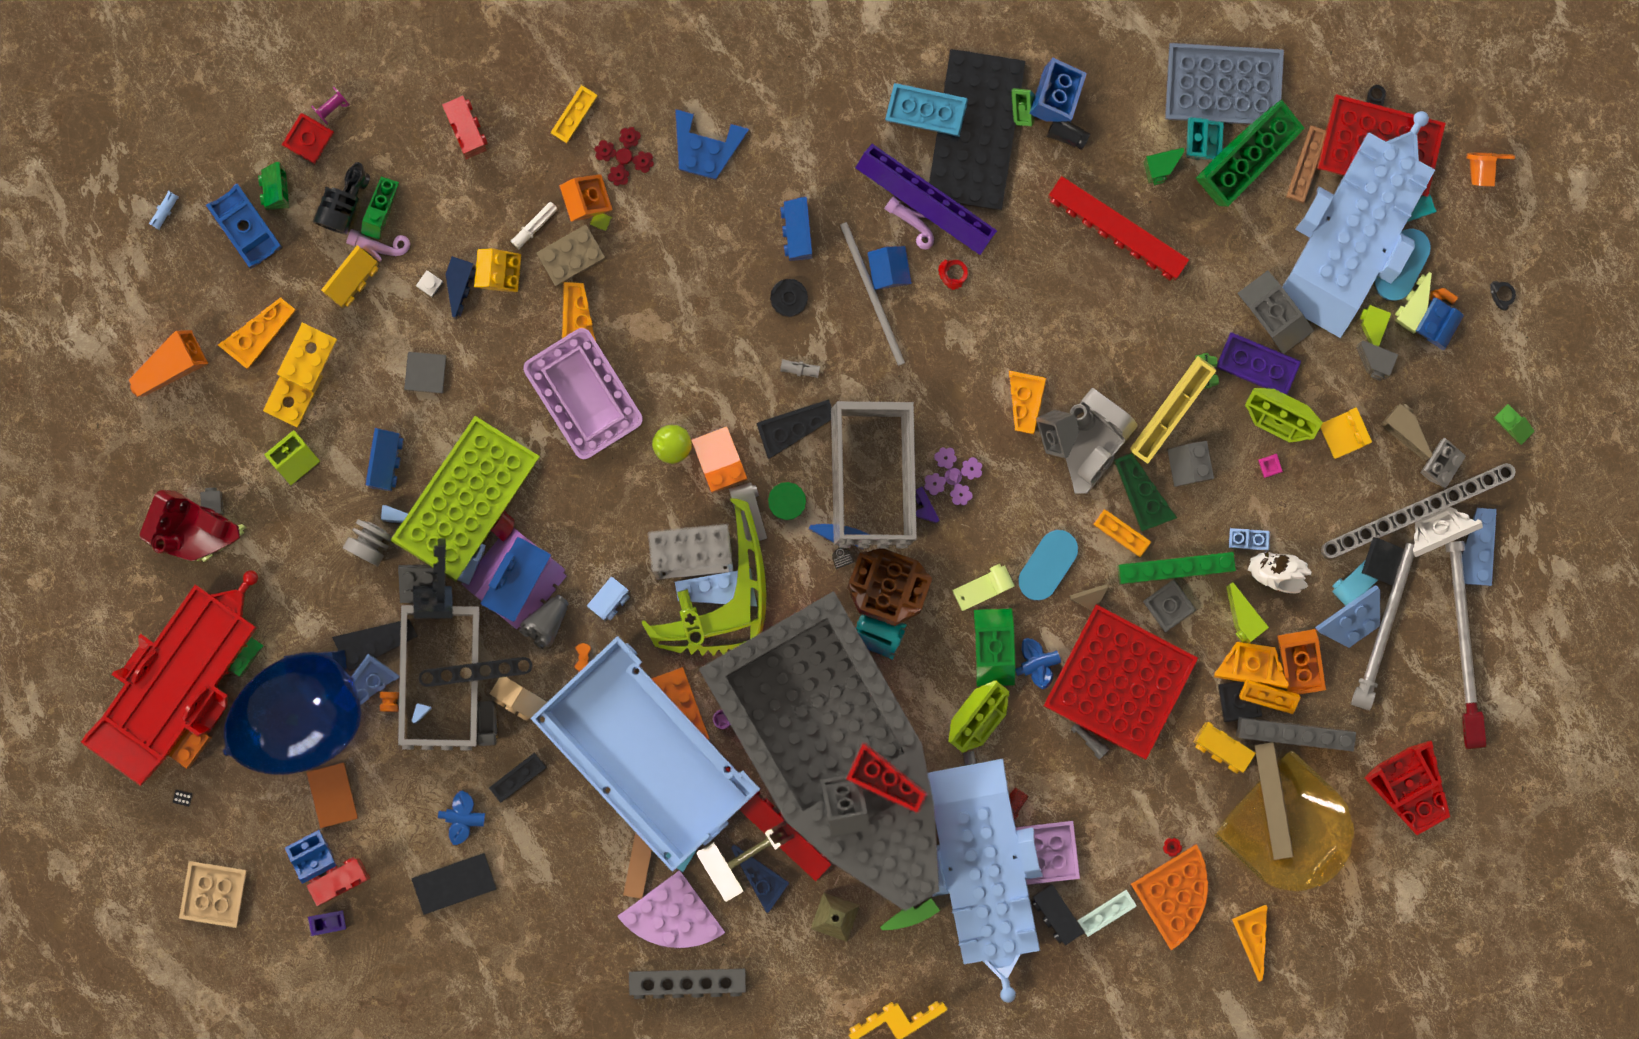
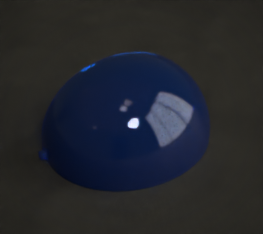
M316 652L291 655L271 664L257 674L243 688L230 708L224 728V755L231 756L239 764L250 770L273 775L299 773L328 762L348 746L360 725L361 704L353 677L349 676L347 671L336 660Z

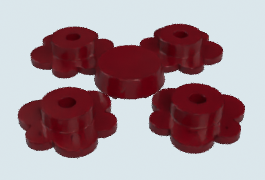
M629 127V129L623 128L620 131L619 141L623 143L625 148H621L616 152L613 149V143H608L606 140H601L599 146L594 148L595 152H597L595 155L596 159L600 161L604 159L605 162H608L610 158L616 155V160L620 164L617 167H611V173L608 174V180L613 182L615 186L628 183L629 171L625 170L624 165L629 164L631 161L635 164V169L641 170L643 173L649 172L650 167L654 166L651 153L640 151L638 155L633 157L632 152L629 150L632 145L637 146L638 140L641 138L640 132L635 131L634 127Z

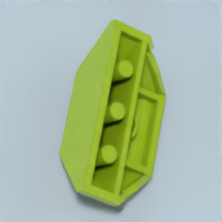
M1254 388L1245 404L1255 426L1288 442L1314 439L1323 423L1308 405L1276 389Z
M996 680L975 689L951 719L948 742L962 753L982 746L1006 716L1009 691Z

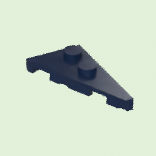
M733 845L731 848L736 857L744 853L736 845ZM751 857L740 865L765 912L769 913L789 882Z

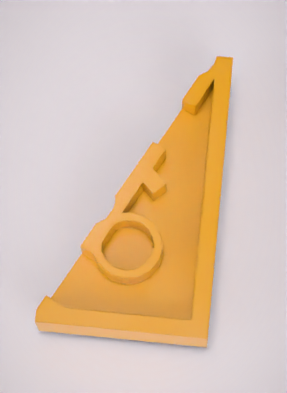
M1266 904L1232 919L1259 982L1263 980Z

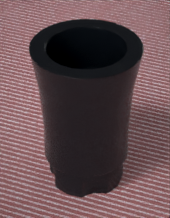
M1053 121L1046 137L1082 150L1087 143L1090 133L1070 121Z

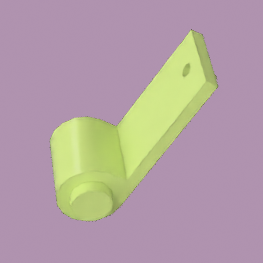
M995 565L990 568V573L952 590L962 611L1014 587V583L1005 566Z

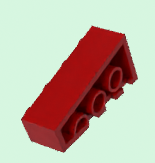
M867 743L862 744L847 780L908 809L920 812L928 793Z

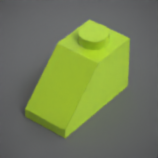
M1371 305L1367 309H1363L1361 313V326L1368 342L1379 347L1391 313Z

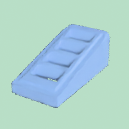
M382 505L381 520L383 522L402 523L408 513Z

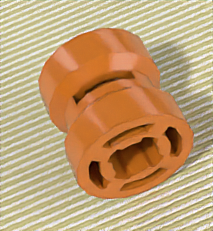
M380 692V698L382 699L380 711L399 712V705L396 704L399 699V692Z

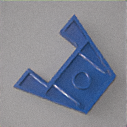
M676 110L679 170L716 180L749 129L731 124L726 142L689 133L694 114Z

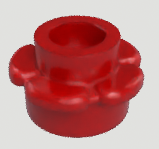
M1177 838L1165 840V845L1163 846L1164 853L1169 854L1170 857L1177 856L1182 850L1180 841Z

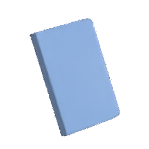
M417 703L412 718L413 724H417L432 708Z

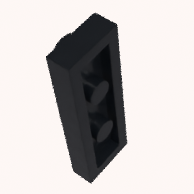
M534 752L490 786L489 789L498 801L502 803L547 767Z

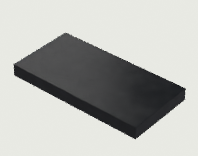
M485 853L411 878L423 915L497 890Z

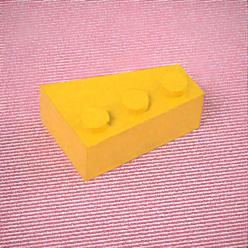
M1210 722L1204 723L1193 743L1197 744L1195 746L1196 749L1203 753L1208 751L1212 754V759L1220 764L1222 761L1229 765L1228 769L1236 774L1238 772L1244 773L1256 754L1237 740L1229 737L1225 732L1215 728Z

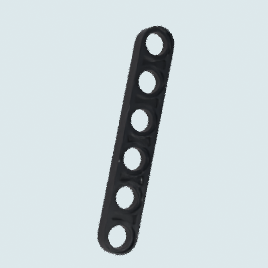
M519 657L426 669L420 673L419 682L424 687L525 675L532 670L533 664L529 658ZM526 660L529 663L527 671H521L518 668L520 661ZM501 663L509 664L510 671L507 674L499 671ZM481 666H489L491 669L490 675L482 676L480 674ZM463 668H469L472 675L470 678L464 679L461 677L460 671ZM444 670H449L452 673L450 681L442 680L441 673ZM424 673L432 674L433 681L431 683L425 684L422 681Z

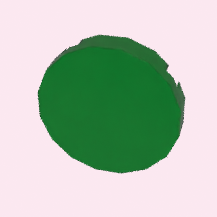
M783 482L771 490L768 504L772 514L779 519L793 520L804 511L806 497L802 488L797 484Z

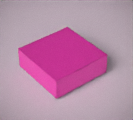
M1277 454L1258 460L1264 478L1283 472Z

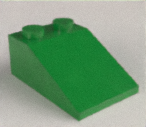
M275 162L261 169V175H258L259 186L263 187V194H260L261 206L264 205L266 210L290 208L285 168L280 162Z

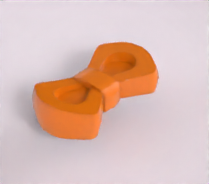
M580 643L575 647L579 654V661L574 667L579 672L589 663L588 654L591 651V647L586 643Z

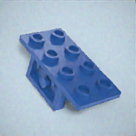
M517 537L489 583V589L481 604L515 622L549 561L551 554Z

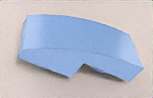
M1230 528L1229 548L1269 550L1270 531Z

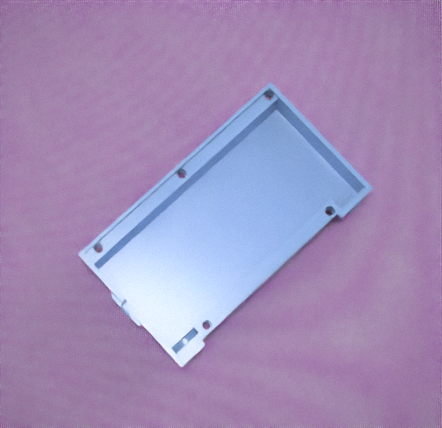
M617 636L532 716L531 720L673 872L702 844L707 845L729 824L727 820L752 798L760 788L744 771L738 772L645 673L642 667L639 666L642 661L636 656L637 652ZM637 668L640 670L638 674L635 673ZM541 717L545 718L544 722H541ZM728 766L731 768L730 772L726 771ZM607 787L610 788L609 793L606 792ZM666 853H670L671 857L667 858Z

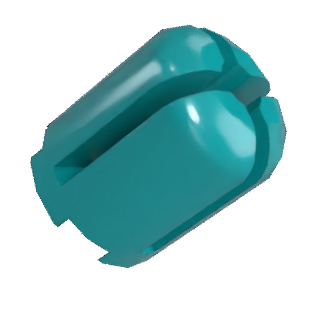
M861 614L855 629L868 650L893 660L895 656L893 654L900 645L905 630L902 628L905 629L907 624L900 623L893 626Z

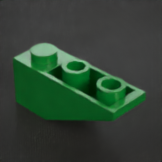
M384 177L380 178L363 218L361 234L380 239L399 182Z

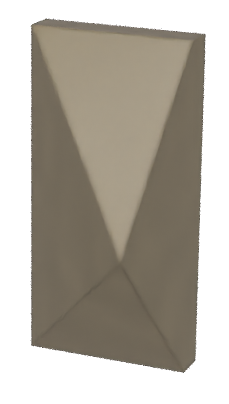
M1105 584L1070 595L1069 598L1071 601L1092 611L1096 604L1099 605L1108 589V585Z

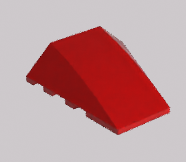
M1432 741L1408 747L1376 765L1364 777L1416 835L1450 817Z

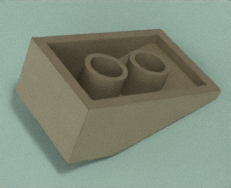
M1399 404L1380 425L1423 461L1430 459L1432 453L1415 415L1412 414L1413 410L1406 404Z

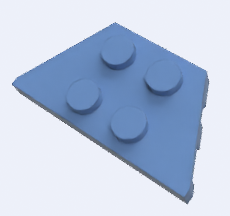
M1376 585L1316 626V630L1348 648L1380 626V589Z

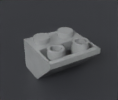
M1443 438L1420 473L1429 481L1446 488L1466 456L1450 441Z

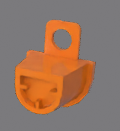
M1467 153L1466 158L1470 160L1472 185L1495 186L1497 158L1515 159V155Z

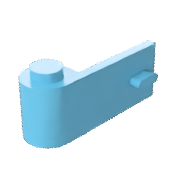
M1365 561L1345 580L1340 578L1332 586L1334 588L1332 592L1345 606L1365 593L1378 581L1362 574Z

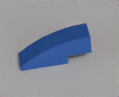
M833 524L810 525V531L834 543ZM844 526V535H870L861 530Z

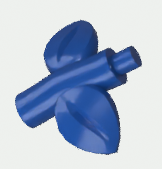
M1025 638L1022 642V655L1027 661L1021 663V667L1016 668L1015 672L1017 676L1031 674L1034 684L1041 689H1046L1053 679V673L1048 666L1062 663L1059 653L1056 650L1044 654L1039 642Z
M459 791L455 795L452 802L453 810L447 809L446 811L438 812L439 819H445V822L452 823L449 827V838L453 845L463 843L469 837L470 826H484L485 813H471L474 802L465 791Z

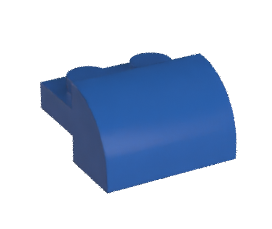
M1434 298L1419 323L1416 332L1426 337L1429 342L1441 350H1445L1464 315L1456 308H1452L1438 298Z
M320 830L285 847L290 862L294 866L302 884L337 866L333 859V854Z

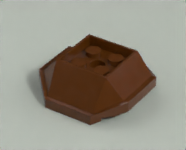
M879 548L859 553L847 588L858 613L896 626L920 614L932 577L926 573L918 560Z

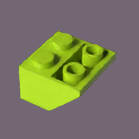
M294 430L264 454L291 486L321 462Z

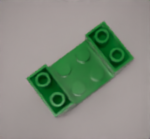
M1012 609L974 610L976 687L984 686L995 680L1002 686L1015 685V644Z

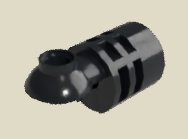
M360 162L354 163L347 170L344 177L345 186L343 191L325 186L324 195L321 197L320 206H318L313 219L314 224L333 232L347 235L353 213H355L356 205L360 200L357 197L359 189H365L370 181V174L366 173L364 166Z

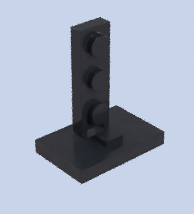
M438 538V545H434V557H437V563H433V575H437V581L433 580V586H413L414 618H453L452 586H445L446 538Z

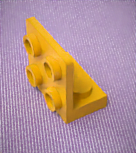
M1357 407L1323 422L1320 427L1334 459L1372 443Z

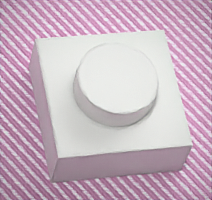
M426 271L416 287L433 297L443 281L429 271Z

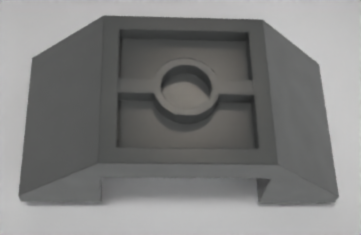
M1268 270L1237 293L1283 354L1314 332L1304 315Z

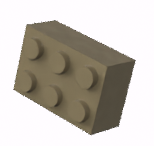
M587 225L580 227L536 252L555 287L562 285L564 282L605 260V256Z

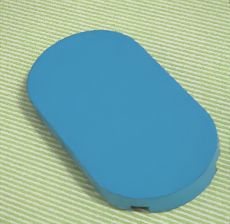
M1417 229L1401 231L1402 234L1415 241V247L1399 276L1391 284L1378 276L1375 279L1378 294L1386 300H1400L1410 293L1430 254L1431 247L1428 237Z
M1063 530L1051 531L1043 537L1019 575L1020 590L1027 598L1031 600L1048 598L1063 579L1078 553L1077 542L1070 533Z

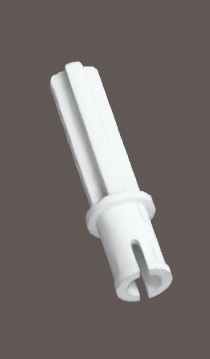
M549 202L525 227H522V230L511 240V243L517 249H520L530 238H533L532 235L557 211V207Z

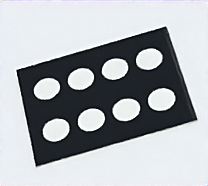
M175 790L172 803L189 807L192 793Z

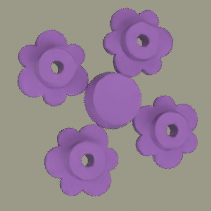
M942 447L935 454L934 458L938 461L939 467L944 466L948 469L945 473V478L939 477L938 473L927 475L924 488L929 490L931 495H937L938 492L944 491L943 485L946 482L950 485H955L954 490L950 492L951 497H953V504L959 505L961 503L966 505L967 501L972 499V493L969 491L968 486H962L958 483L961 481L962 475L967 476L970 480L974 477H980L982 475V464L976 458L971 457L968 461L963 462V468L960 472L957 468H952L953 462L957 459L954 456V449Z

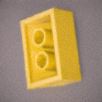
M357 245L322 288V292L343 309L345 306L349 307L355 299L353 297L357 291L361 292L367 283L365 281L369 276L373 277L379 269L377 267L379 263Z

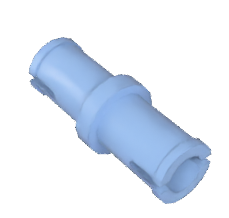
M168 191L161 205L157 206L158 210L149 224L160 230L166 217L170 216V211L179 197Z

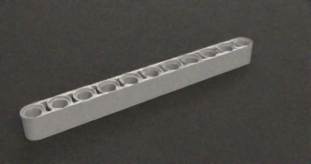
M1502 464L1323 544L1321 553L1323 557L1332 559L1371 542L1373 537L1380 538L1511 480L1515 476V468L1511 464ZM1502 468L1509 470L1510 475L1508 478H1504L1501 475ZM1486 475L1492 478L1490 486L1486 485L1483 481ZM1468 483L1474 485V493L1467 492L1466 485ZM1450 491L1457 493L1456 501L1450 500L1448 496ZM1434 498L1440 502L1438 509L1433 508L1431 505V501ZM1415 506L1421 507L1423 511L1421 516L1414 514ZM1397 514L1404 515V524H1399L1396 521ZM1380 522L1387 524L1388 529L1386 532L1380 531L1378 527ZM1363 529L1370 532L1368 540L1363 539L1361 536ZM1345 537L1352 539L1353 545L1351 547L1344 545ZM1327 545L1335 547L1334 555H1329L1326 552Z

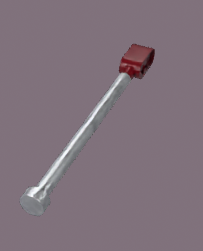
M1464 541L1449 542L1445 544L1446 552H1450L1466 704V713H1462L1464 744L1466 749L1486 748L1483 712L1478 711L1462 562L1461 551H1465Z

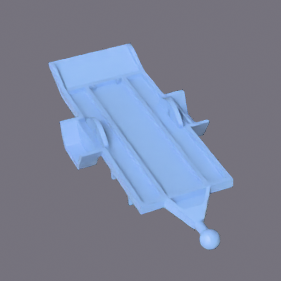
M1419 111L1414 115V125L1410 132L1385 142L1375 135L1367 133L1336 192L1332 194L1319 186L1317 195L1308 212L1295 229L1310 239L1282 288L1306 319L1341 338L1359 310L1376 277L1378 276L1391 284L1401 273L1415 247V241L1402 234L1401 231L1407 220L1412 216L1413 209L1423 191L1427 188V184L1435 171L1420 162L1418 158L1417 134L1420 128L1429 121V116L1426 112Z
M1003 759L929 772L928 777L934 802L935 823L940 845H936L939 892L933 896L950 894L953 908L952 913H954L963 963L969 964L983 961L1001 979L1003 987L1000 993L1001 999L1007 1003L1012 1002L1016 997V993L1010 987L1009 975L1020 954L1040 951L1026 882L1027 879L1043 877L1034 843V829L1032 827L1016 830Z

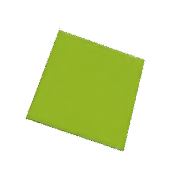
M606 214L593 216L590 225L606 231L612 217Z

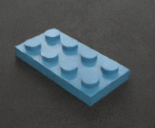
M894 83L885 120L887 122L960 136L968 99Z

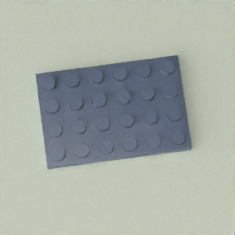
M1169 43L1165 120L1188 121V118L1192 117L1208 119V121L1251 125L1281 100L1284 50Z

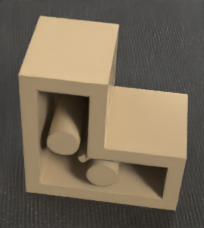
M507 677L499 678L490 692V695L496 698L494 702L502 707L506 705L505 709L514 714L518 711L517 716L525 721H528L529 718L531 719L547 703Z

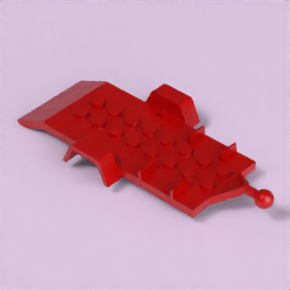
M248 570L244 573L243 583L238 590L212 595L199 586L194 585L154 643L140 633L138 636L139 646L123 668L112 673L115 678L125 685L101 719L83 737L81 744L139 786H142L164 762L186 729L198 737L210 732L228 706L227 695L216 688L223 676L229 673L227 670L242 649L248 646L246 643L257 629V627L245 620L242 615L244 593L249 586L257 583L258 574L253 570Z

